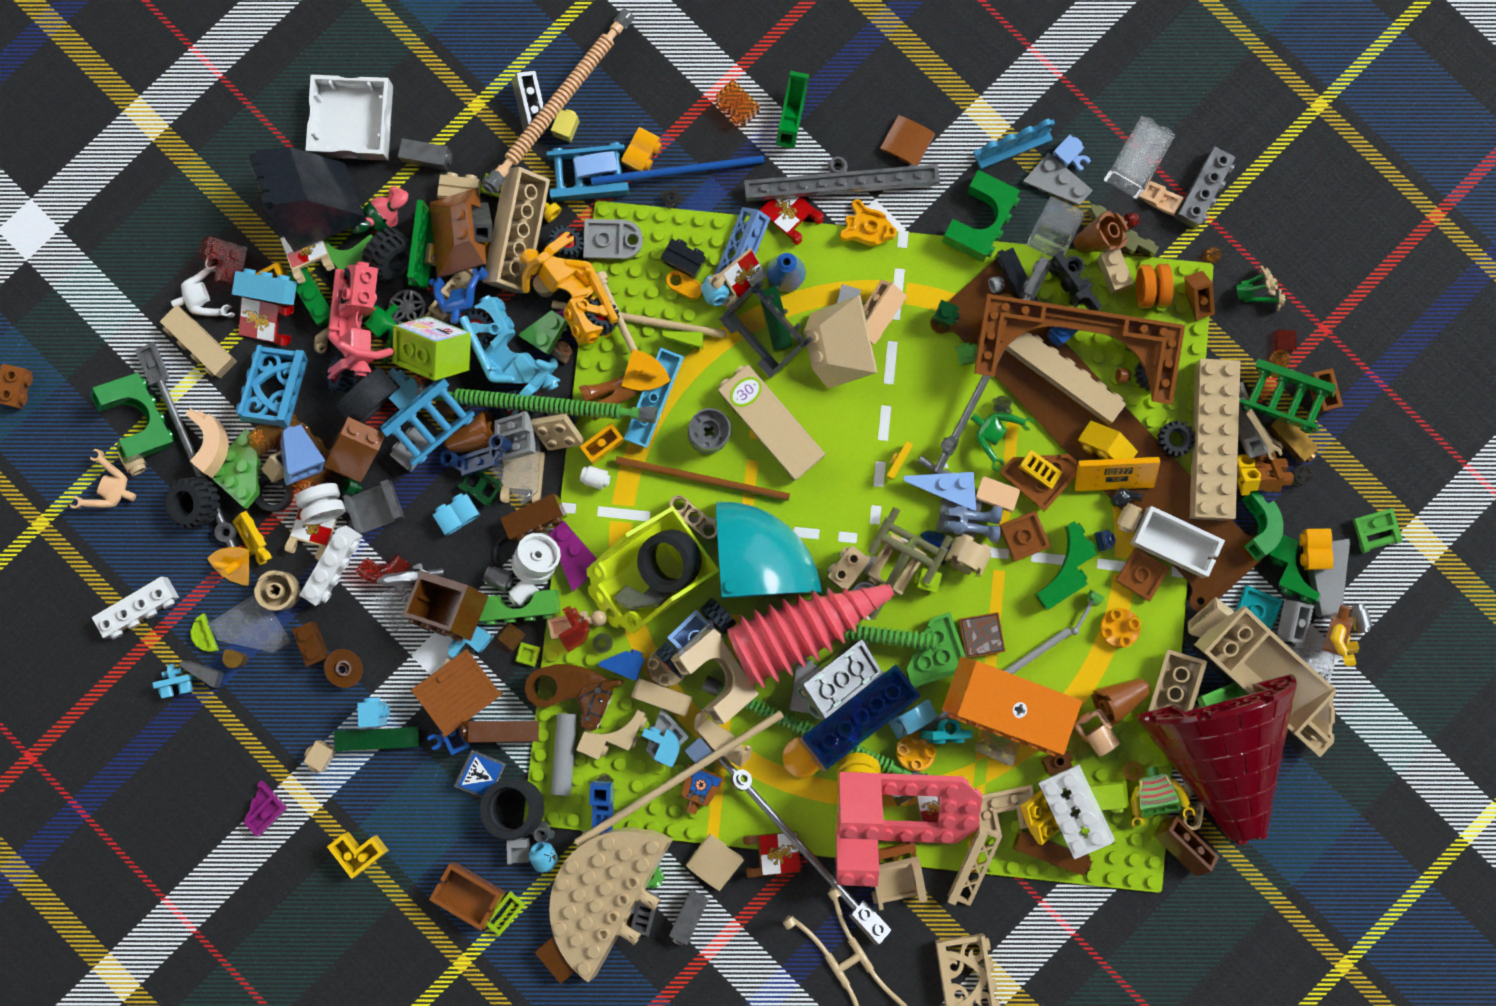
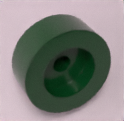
M345 477L342 484L343 495L353 497L356 492L362 491V485Z

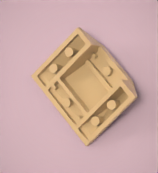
M855 296L810 314L804 329L805 339L809 337L813 339L807 345L812 370L827 388H833L878 373L861 296Z

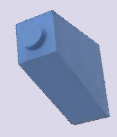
M301 424L286 428L282 433L280 444L284 481L286 485L322 472L325 460Z

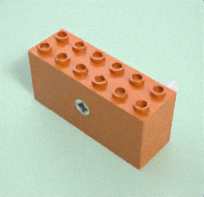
M960 657L942 711L948 712L947 717L1055 756L1056 753L1062 755L1065 753L1082 700L977 660Z

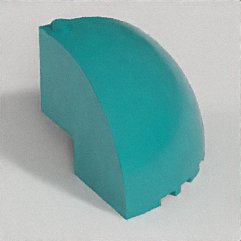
M730 501L716 502L722 599L797 595V593L802 595L812 594V590L816 593H822L820 577L812 555L800 537L786 523L755 506Z

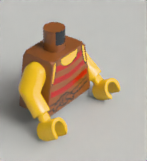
M1340 605L1338 613L1333 612L1322 650L1342 656L1344 664L1350 667L1356 665L1353 653H1358L1359 645L1357 641L1350 642L1351 637L1349 634L1354 619L1350 617L1352 608Z

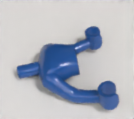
M481 267L480 271L474 268L472 270L474 275L467 285V289L452 290L447 301H445L441 292L445 285L444 281L440 277L436 281L433 278L429 280L430 285L433 287L434 297L441 310L445 314H452L451 323L457 324L460 313L472 308L476 284L478 280L482 281L488 276V272L484 267Z

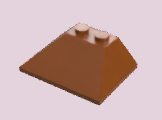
M479 188L470 189L430 202L437 278L487 264L485 245L475 242L472 210L481 207Z

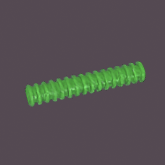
M862 624L856 626L857 633L850 629L844 634L846 641L848 639H851V641L862 639L864 643L869 641L870 644L876 642V644L882 643V645L886 643L888 646L894 644L895 647L900 645L901 648L907 646V648L913 647V649H916L918 647L919 650L925 648L926 651L932 649L933 652L937 649L938 636L935 633L934 635H931V633L924 634V632L919 634L918 631H915V633H912L911 630L906 632V630L900 631L896 629L895 631L893 628L887 630V627H884V629H881L879 626L877 628L875 626L868 627V625L863 627Z

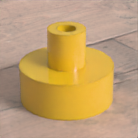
M546 202L543 218L548 223L553 221L559 215L562 208L556 203L549 205Z

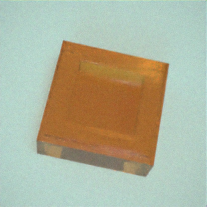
M509 623L498 639L514 651L526 634L512 623Z

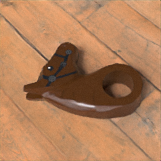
M555 664L533 671L526 679L525 692L528 700L535 706L545 708L576 698L582 712L581 727L587 731H594L599 727L610 704L614 688L623 685V680L607 679L591 669L577 665ZM544 675L552 677L557 684L556 694L549 700L541 699L535 691L537 680Z

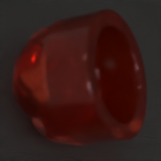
M1131 212L1124 215V220L1128 222V229L1139 225L1140 217L1137 213Z

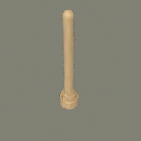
M606 272L596 273L611 304L616 305L607 286L608 276ZM619 311L618 315H620L617 325L630 353H632L633 349H638Z

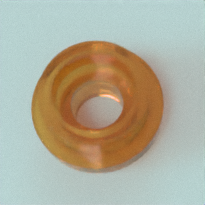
M1129 761L1123 767V775L1129 781H1138L1143 776V767L1136 761ZM1132 767L1136 769L1134 775H1131L1129 772Z

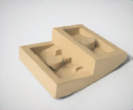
M709 833L687 861L686 866L702 880L720 891L744 859L741 855L728 848L723 841Z

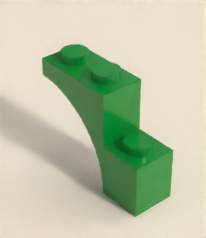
M790 71L777 132L776 146L795 149L804 109L809 74Z
M1282 535L1279 544L1270 553V559L1273 560L1274 564L1280 567L1287 566L1279 582V588L1282 589L1281 592L1291 597L1293 594L1299 596L1302 602L1310 605L1312 603L1318 604L1321 594L1310 588L1303 581L1296 566L1299 541Z

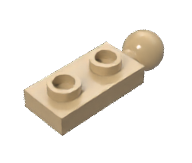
M598 610L589 617L587 611L547 620L551 639L591 631L590 624L602 626L607 618L604 612Z

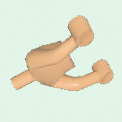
M93 449L98 452V457H90V459L98 461L113 475H104L97 489V494L105 500H84L80 497H73L78 500V504L76 506L70 504V507L75 509H81L83 506L110 508L117 506L122 497L134 501L136 494L125 490L127 477L104 458L103 451Z

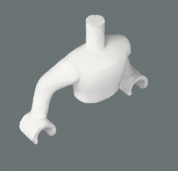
M207 259L205 262L206 268L181 284L182 297L171 301L173 307L185 304L192 314L234 317L235 314L232 312L227 314V310L232 308L230 305H224L220 309L201 307L210 301L204 283L200 281L212 271L217 272L219 270L218 266L211 267L212 263L216 262L215 259Z

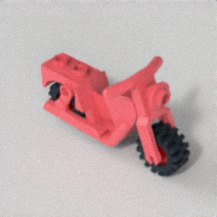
M366 262L348 265L344 270L335 269L328 338L343 353L344 357L334 356V359L329 363L330 368L327 371L329 373L327 380L329 381L327 383L331 391L348 393L354 387L353 383H356V379L359 376H367V372L371 373L369 363L374 359L392 356L394 353L392 348L371 351V332L361 329L362 315L369 316L375 311L374 304L377 300L375 291L378 268L369 267V263Z

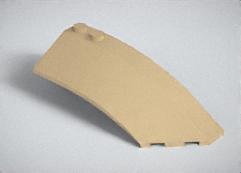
M1246 606L1241 607L1208 629L1194 644L1248 695L1256 693L1252 685L1254 683L1293 674L1296 677L1297 687L1287 729L1319 757L1334 743V734H1332V725L1335 723L1333 697L1336 696V688L1289 648Z

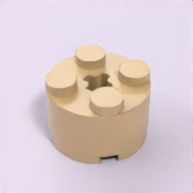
M963 534L962 537H955L945 561L950 560V565L965 574L970 575L971 572L976 573L975 577H981L992 555L990 553L992 548L986 544L974 542V539L966 534Z
M268 571L258 579L254 594L257 602L264 608L273 611H285L292 608L300 600L301 590L299 582L290 573ZM277 587L280 588L279 595L275 594L278 590Z

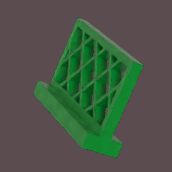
M417 200L407 277L410 287L429 289L432 265L424 263L427 244H434L431 212L423 200Z

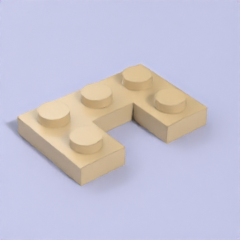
M1026 785L982 794L979 825L1001 833L997 813L1016 809L1020 829L1028 828L1020 806L1034 796L1033 786Z

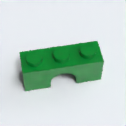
M307 267L301 268L306 280L301 284L295 280L292 272L287 274V276H290L289 280L297 282L296 291L316 324L322 329L328 326L331 304L321 293L311 271Z

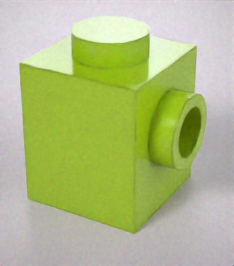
M922 568L920 572L917 571L914 583H917L916 588L934 594L937 593L942 573L936 572L930 584H927L922 580L928 569Z

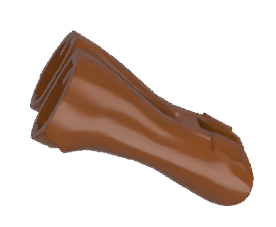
M624 375L596 385L579 386L586 403L587 401L592 403V401L613 393L602 400L596 401V403L620 404L640 392L628 388L623 389L621 385ZM595 415V417H593L594 421H596V420L599 419V418H596V415Z

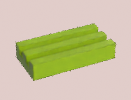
M510 891L498 908L494 910L495 913L488 927L500 936L526 903ZM510 898H512L513 901L511 902V904L502 913L498 920L494 924H492V919L501 910L505 903ZM516 903L519 904V907L501 929L496 928Z

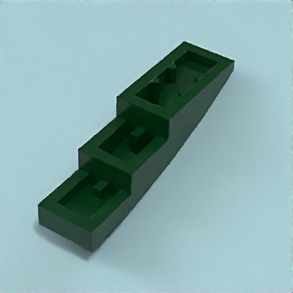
M418 727L334 731V751L419 747Z

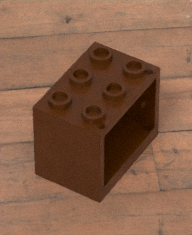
M420 570L403 616L409 618V623L419 626V628L434 631L439 635L449 636L460 642L463 639L471 641L488 596L469 585Z

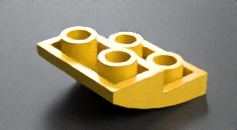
M1042 790L1020 806L1025 822L1038 844L1043 845L1060 831Z

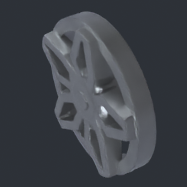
M413 290L399 291L390 299L389 307L395 301L400 302L399 310L391 316L398 324L405 323L401 322L405 316H407L409 321H412L411 315L414 316V320L423 318L425 315V301L420 294ZM404 294V301H402L401 299H397L399 296ZM409 294V295H410V299H409V300H406V297H407V295ZM413 295H416L420 301H413ZM422 309L420 316L417 318L415 311Z

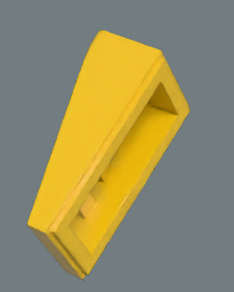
M1032 450L1028 451L1018 466L1019 469L1050 489L1054 487L1063 473ZM1033 458L1035 461H1034L1033 465H1032L1031 468H1030V467H1028L1027 465L1029 464V462H1030L1031 459ZM1038 463L1042 464L1036 473L1034 471ZM1045 467L1048 468L1044 477H1042L1040 474ZM1053 471L1055 474L1049 482L1046 479Z

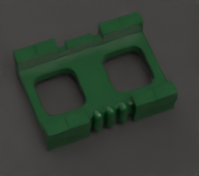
M484 471L476 473L480 477V481L474 488L467 484L470 476L465 477L461 484L459 483L457 487L471 494L486 506L491 505L490 503L500 488L503 487L502 482L493 476H488ZM487 484H491L496 488L490 498L482 494Z

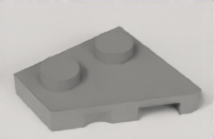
M664 709L660 711L654 727L662 730V735L665 734L667 729H670L676 734L681 745L689 736ZM649 740L646 751L654 758L660 744Z

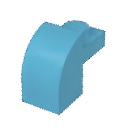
M392 368L388 374L400 388L389 399L399 409H402L416 397L417 388L420 385L414 377L407 380L408 376L401 369L397 371Z
M477 626L471 641L463 639L462 642L453 640L448 646L450 650L447 653L455 658L467 645L481 653L494 637L485 629Z
M929 699L891 719L888 723L897 739H900L924 727L937 718L938 715Z
M653 726L650 729L645 728L642 736L660 744L654 760L673 767L680 750V743L676 734L670 729H667L665 734L662 735V730Z

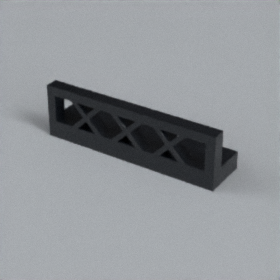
M1014 248L1006 251L1002 249L995 255L996 262L1013 297L1023 299L1025 295L1023 286L1028 277ZM1035 296L1034 300L1031 299V301L1039 302L1037 296Z

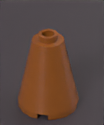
M1111 211L1104 212L1075 236L1074 246L1080 253L1119 250L1128 241V238H1126V232H1128L1127 225L1120 214H1113Z
M489 411L481 412L473 417V420L468 425H462L444 440L446 450L464 453L490 447L489 439L495 433V427L492 423L495 419Z
M1136 678L1093 690L1092 701L1095 709L1102 710L1111 725L1115 726L1149 696L1150 686L1146 680Z

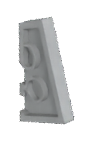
M1049 153L1022 182L1027 186L1031 185L1044 193L1048 192L1078 207L1093 191Z

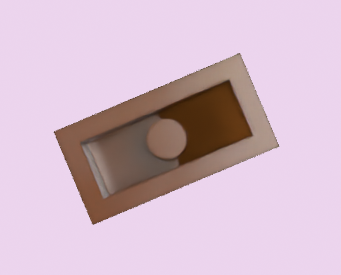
M1203 271L1185 276V293L1194 318L1199 320L1214 315L1213 282Z

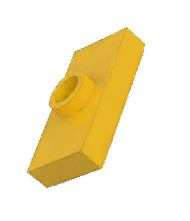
M906 441L900 453L895 452L890 461L893 465L886 476L887 479L894 480L913 444Z

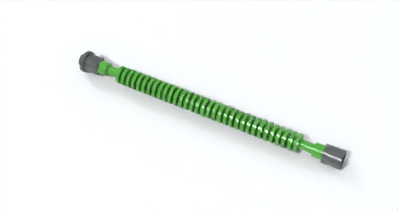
M422 383L417 388L416 396L428 387L426 383ZM459 388L455 392L447 391L461 405L520 409L523 411L530 410L556 414L566 413L567 415L576 416L586 415V417H590V415L595 417L596 415V418L601 416V418L606 417V419H610L611 417V419L616 418L617 420H620L621 416L631 417V419L647 423H656L657 407L641 406V408L632 407V409L622 408L621 404L616 403L606 404L605 402L596 403L595 401H592V403L587 401L586 403L585 400L581 402V400L576 401L574 399L571 401V399L566 400L564 398L561 400V398L556 399L553 397L546 398ZM438 395L431 400L432 402L437 400L445 401L441 396L438 397Z
M708 675L701 690L716 696L721 694L725 685ZM757 697L744 707V710L750 707L749 712L754 709L753 714L755 715L758 711V716H761L763 713L762 718L764 719L766 716L770 717L781 710V708H778L775 711L776 706L774 705L771 709L770 703L768 706H765L767 703L765 701L762 705L761 699L756 702ZM785 710L782 711L784 717L777 722V725H780V722H782L781 727L787 724L786 729L788 730L791 726L792 732L794 729H797L795 732L797 734L801 731V736L806 733L805 738L811 735L810 740H813L815 737L814 742L816 743L820 740L819 744L822 745L824 741L825 747L830 744L829 749H832L834 746L833 750L836 751L839 748L838 753L840 754L842 750L844 751L843 755H846L847 752L848 754L855 752L869 754L878 760L882 773L886 770L885 774L891 772L894 774L928 775L927 773L923 774L893 765L894 760H891L889 763L890 758L888 757L884 761L885 756L882 755L879 758V753L874 756L875 752L872 751L870 754V749H867L865 752L866 747L864 746L860 750L861 745L858 744L856 748L855 742L852 745L850 740L846 743V738L841 741L842 736L836 739L837 734H834L832 737L833 732L831 731L827 734L828 730L825 729L823 733L822 727L817 730L818 725L813 728V723L808 726L809 721L807 720L805 724L803 723L804 719H801L799 722L800 717L797 716L794 719V714L789 717V712L784 715Z

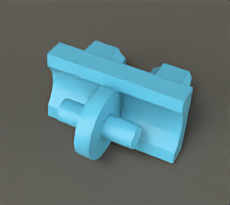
M169 664L167 671L162 672V677H169V679L153 682V687L158 688L161 698L174 696L172 685L177 684L180 694L192 692V681L195 680V676L188 674L178 677V674L183 673L182 667L176 669L174 664Z

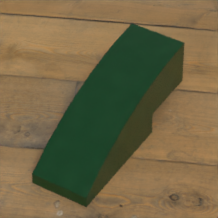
M777 286L762 290L767 297L773 294L775 298L772 300V303L780 312L784 310ZM760 299L773 351L793 347L790 332Z

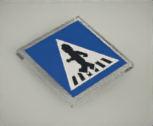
M471 749L454 787L483 798L487 789L498 782L506 763Z

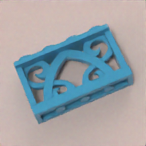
M257 345L256 351L252 353L251 368L247 370L246 385L242 387L241 402L236 407V414L241 422L274 425L284 429L290 426L308 362L304 351H289ZM267 357L275 358L277 365L273 366L272 362L269 361L267 366H263L264 359ZM281 359L291 360V361H293V362H287V363H282V364H281ZM283 372L284 376L289 374L288 379H283L281 373ZM277 374L279 382L286 386L285 390L275 392L268 399L263 394L260 385ZM283 397L281 402H277L276 398ZM253 403L257 404L254 408L255 410L260 409L263 405L265 406L259 413H251L249 411ZM268 410H270V411H272L273 413L277 414V416H271V415H265V414L268 412Z

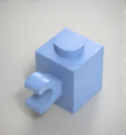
M1071 135L1052 154L1066 168L1072 163L1079 172L1084 169L1080 165L1081 161H1084L1087 165L1091 162L1089 157L1085 155L1079 156L1084 147L1078 138H1073Z

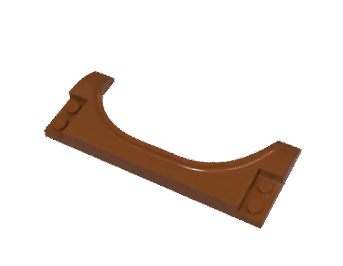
M986 294L981 331L977 343L974 374L995 377L1000 356L1017 337L1036 328L1060 327L1103 334L1122 342L1141 362L1148 378L1152 402L1173 404L1185 325Z

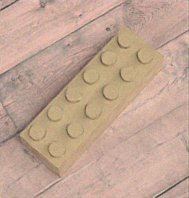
M521 167L509 168V173L505 177L506 180L502 184L492 233V242L490 243L485 268L488 276L483 280V283L512 293H524L522 291V274L527 265L520 261V256L526 249L536 250L550 179Z

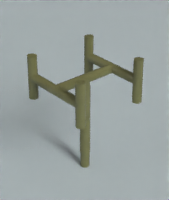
M893 507L889 516L885 517L868 552L875 555L880 544L883 542L902 552L885 583L886 585L890 584L892 589L909 557L929 567L922 581L930 584L953 538L946 535L940 548L893 524L900 512L898 508ZM889 531L908 540L907 545L888 536ZM915 545L934 554V559L914 550ZM884 604L868 615V617L875 620Z

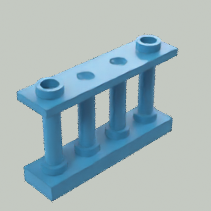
M615 142L610 143L609 146L569 150L554 148L551 151H547L548 160L554 161L556 187L550 189L552 202L630 195L628 182L624 181L585 186L583 178H576L575 173L576 185L572 188H566L563 180L562 160L602 152L614 151L618 169L614 175L621 174L620 154H624L626 151L624 144L621 145Z
M444 378L434 381L380 426L386 436L390 434L395 435L413 455L409 458L413 466L424 462L427 459L426 455L462 425H468L475 415L470 408L464 411L447 392L449 384ZM437 395L438 397L441 396L458 415V418L450 425L431 404V400ZM421 408L426 409L443 429L437 436L433 437L416 417V412ZM404 422H410L428 442L420 450L400 430V426Z

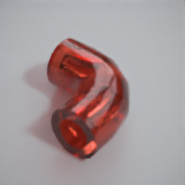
M395 554L386 565H378L370 558H366L357 568L356 574L370 583L379 584L376 581L384 574L408 571L411 564L398 554Z

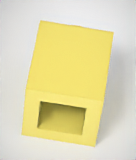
M569 109L561 110L551 128L553 136L571 143L579 124V118L576 113Z

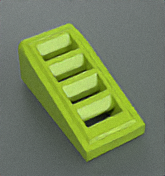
M663 332L664 340L703 350L704 336L702 332Z

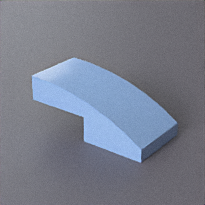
M614 151L595 153L573 159L576 178L595 177L597 174L616 173L618 170Z

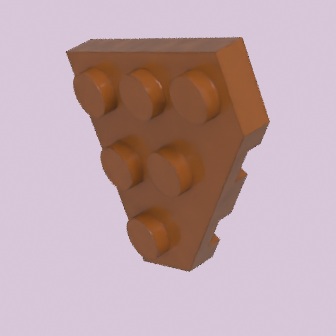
M1070 454L1041 455L1042 458L1063 472L1054 487L1050 489L1018 468L1024 457H1012L999 474L1015 488L1019 489L1022 494L1043 512L1055 501L1077 473L1078 461ZM1032 458L1027 466L1031 468L1035 460ZM1037 464V466L1034 469L1036 473L1042 464ZM1044 468V470L1040 474L1042 477H1044L1048 468ZM1052 471L1046 480L1050 482L1055 473Z

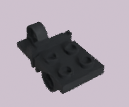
M1061 251L1055 254L1050 260L1051 267L1049 271L1054 277H1058L1062 289L1066 293L1069 292L1070 295H1073L1069 301L1070 305L1075 308L1079 305H1084L1087 310L1099 311L1102 305L1089 289L1093 286V283L1088 281V277L1082 280L1079 276L1084 269L1083 260L1078 256L1066 258Z

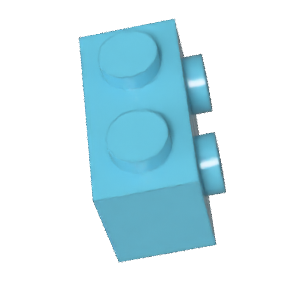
M380 697L364 698V702L357 703L358 727L387 725L390 708L389 705H386V701H380Z

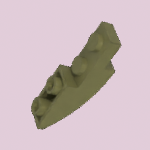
M1093 204L1087 213L1091 220L1094 221L1102 213L1107 212V209L1101 205ZM1130 229L1126 232L1127 243L1124 247L1120 248L1121 251L1128 255H1132L1136 250L1148 257H1153L1159 249L1154 241L1147 238L1143 239Z

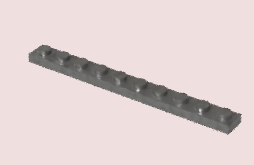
M938 164L744 180L746 202L940 184Z

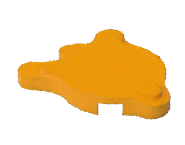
M859 199L852 201L851 207L855 216H846L845 223L847 227L840 232V239L842 241L854 240L864 245L876 246L885 241L895 239L897 230L889 223L883 212L867 208Z

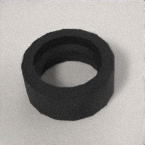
M267 475L261 477L258 480L260 494L255 499L256 504L270 512L285 510L294 498L292 485H286L284 478L276 481L284 487L285 496L280 503L270 505L264 501L262 491L266 484L272 481Z

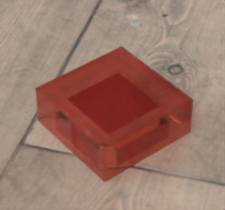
M1297 330L1275 331V351L1297 350Z

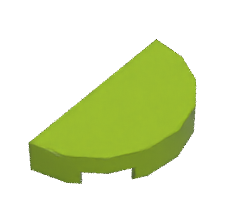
M202 614L193 623L190 631L191 640L196 647L204 651H219L206 614Z

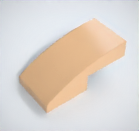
M1150 180L1146 182L1139 194L1140 199L1173 217L1176 216L1184 202V197L1169 192L1165 186Z

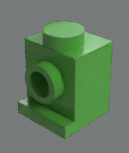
M968 342L955 347L959 366L975 363L977 344Z

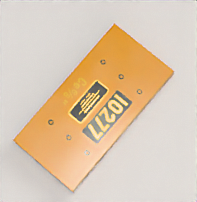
M1159 457L1079 461L1074 483L1075 491L1154 488L1160 459Z

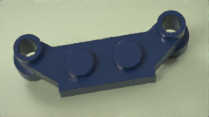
M494 434L489 439L490 447L462 456L457 455L453 451L445 450L440 455V462L444 466L456 468L461 471L462 476L467 477L498 467V462L504 453L511 449L512 443L504 436Z

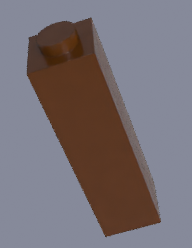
M463 721V725L460 727V736L464 742L539 741V721Z
M1020 829L1017 832L1012 847L1018 852L1083 876L1085 872H1089L1092 864L1091 856L1087 854L1074 859L1068 847L1050 840L1040 845L1031 833Z

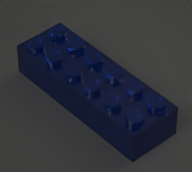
M895 664L803 735L799 742L824 773L917 701L921 695Z

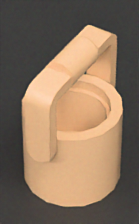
M1100 709L1093 712L1089 711L1080 716V719L1074 724L1085 742H1089L1098 757L1105 755L1120 744V741L1111 730V723ZM1098 715L1103 723L1086 734L1080 724H1084Z

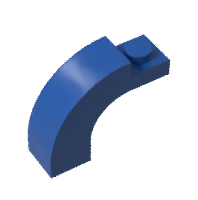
M592 781L590 784L589 805H592V828L613 816V782ZM613 825L601 833L612 830Z

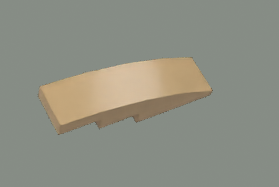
M473 269L456 273L441 289L445 301L449 298L452 290L467 289V285L474 275L472 273ZM435 300L428 308V312L424 317L430 316L446 323L452 314H445Z

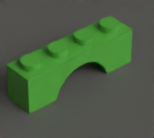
M559 590L535 591L529 604L520 609L509 607L501 596H488L479 621H485V625L497 624V620H504V623L516 622V618H524V621L536 620L535 616H543V619L555 618V614H561Z

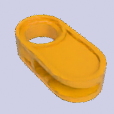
M677 270L667 275V285L671 290L691 300H697L702 296L701 283ZM673 276H679L681 283L674 286L670 283V279Z

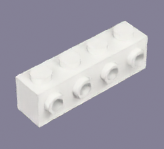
M347 525L338 528L301 591L300 596L315 606L323 602L326 603L331 596V590L339 582L342 571L349 565L350 557L358 549L362 535Z
M160 577L93 616L92 619L102 637L113 640L123 635L122 631L127 628L133 629L140 625L139 621L144 618L150 619L154 617L161 608L171 607L179 596L169 578Z

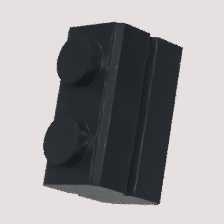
M671 239L660 258L661 263L696 280L707 261L704 256L705 253L698 248H694V250L688 248V244L681 239Z

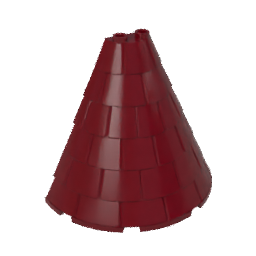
M1293 674L1252 684L1256 693L1193 710L1184 711L1175 705L1135 715L1136 720L1147 731L1153 742L1182 776L1183 781L1195 793L1198 800L1212 815L1228 839L1235 841L1236 845L1246 844L1251 839L1262 840L1268 837L1267 832L1273 808L1272 803L1278 783L1277 777L1283 757L1282 753L1288 732L1287 727L1293 707L1292 702L1297 687L1296 677Z

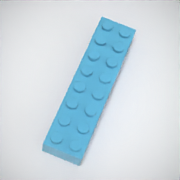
M660 348L656 360L665 368L671 381L662 387L643 391L637 404V408H641V406L657 407L656 423L631 419L624 436L625 441L648 449L684 360L683 356Z

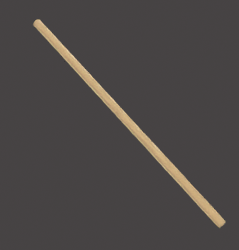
M779 710L575 839V843L578 847L776 723L784 717L782 712Z

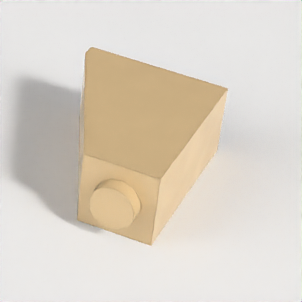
M1215 597L1188 621L1189 633L1193 636L1202 637L1208 629L1235 611Z

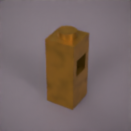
M1276 420L1267 428L1276 440L1282 442L1286 451L1298 464L1305 461L1308 463L1316 456L1315 452L1319 449L1318 446L1305 432L1300 430V427Z

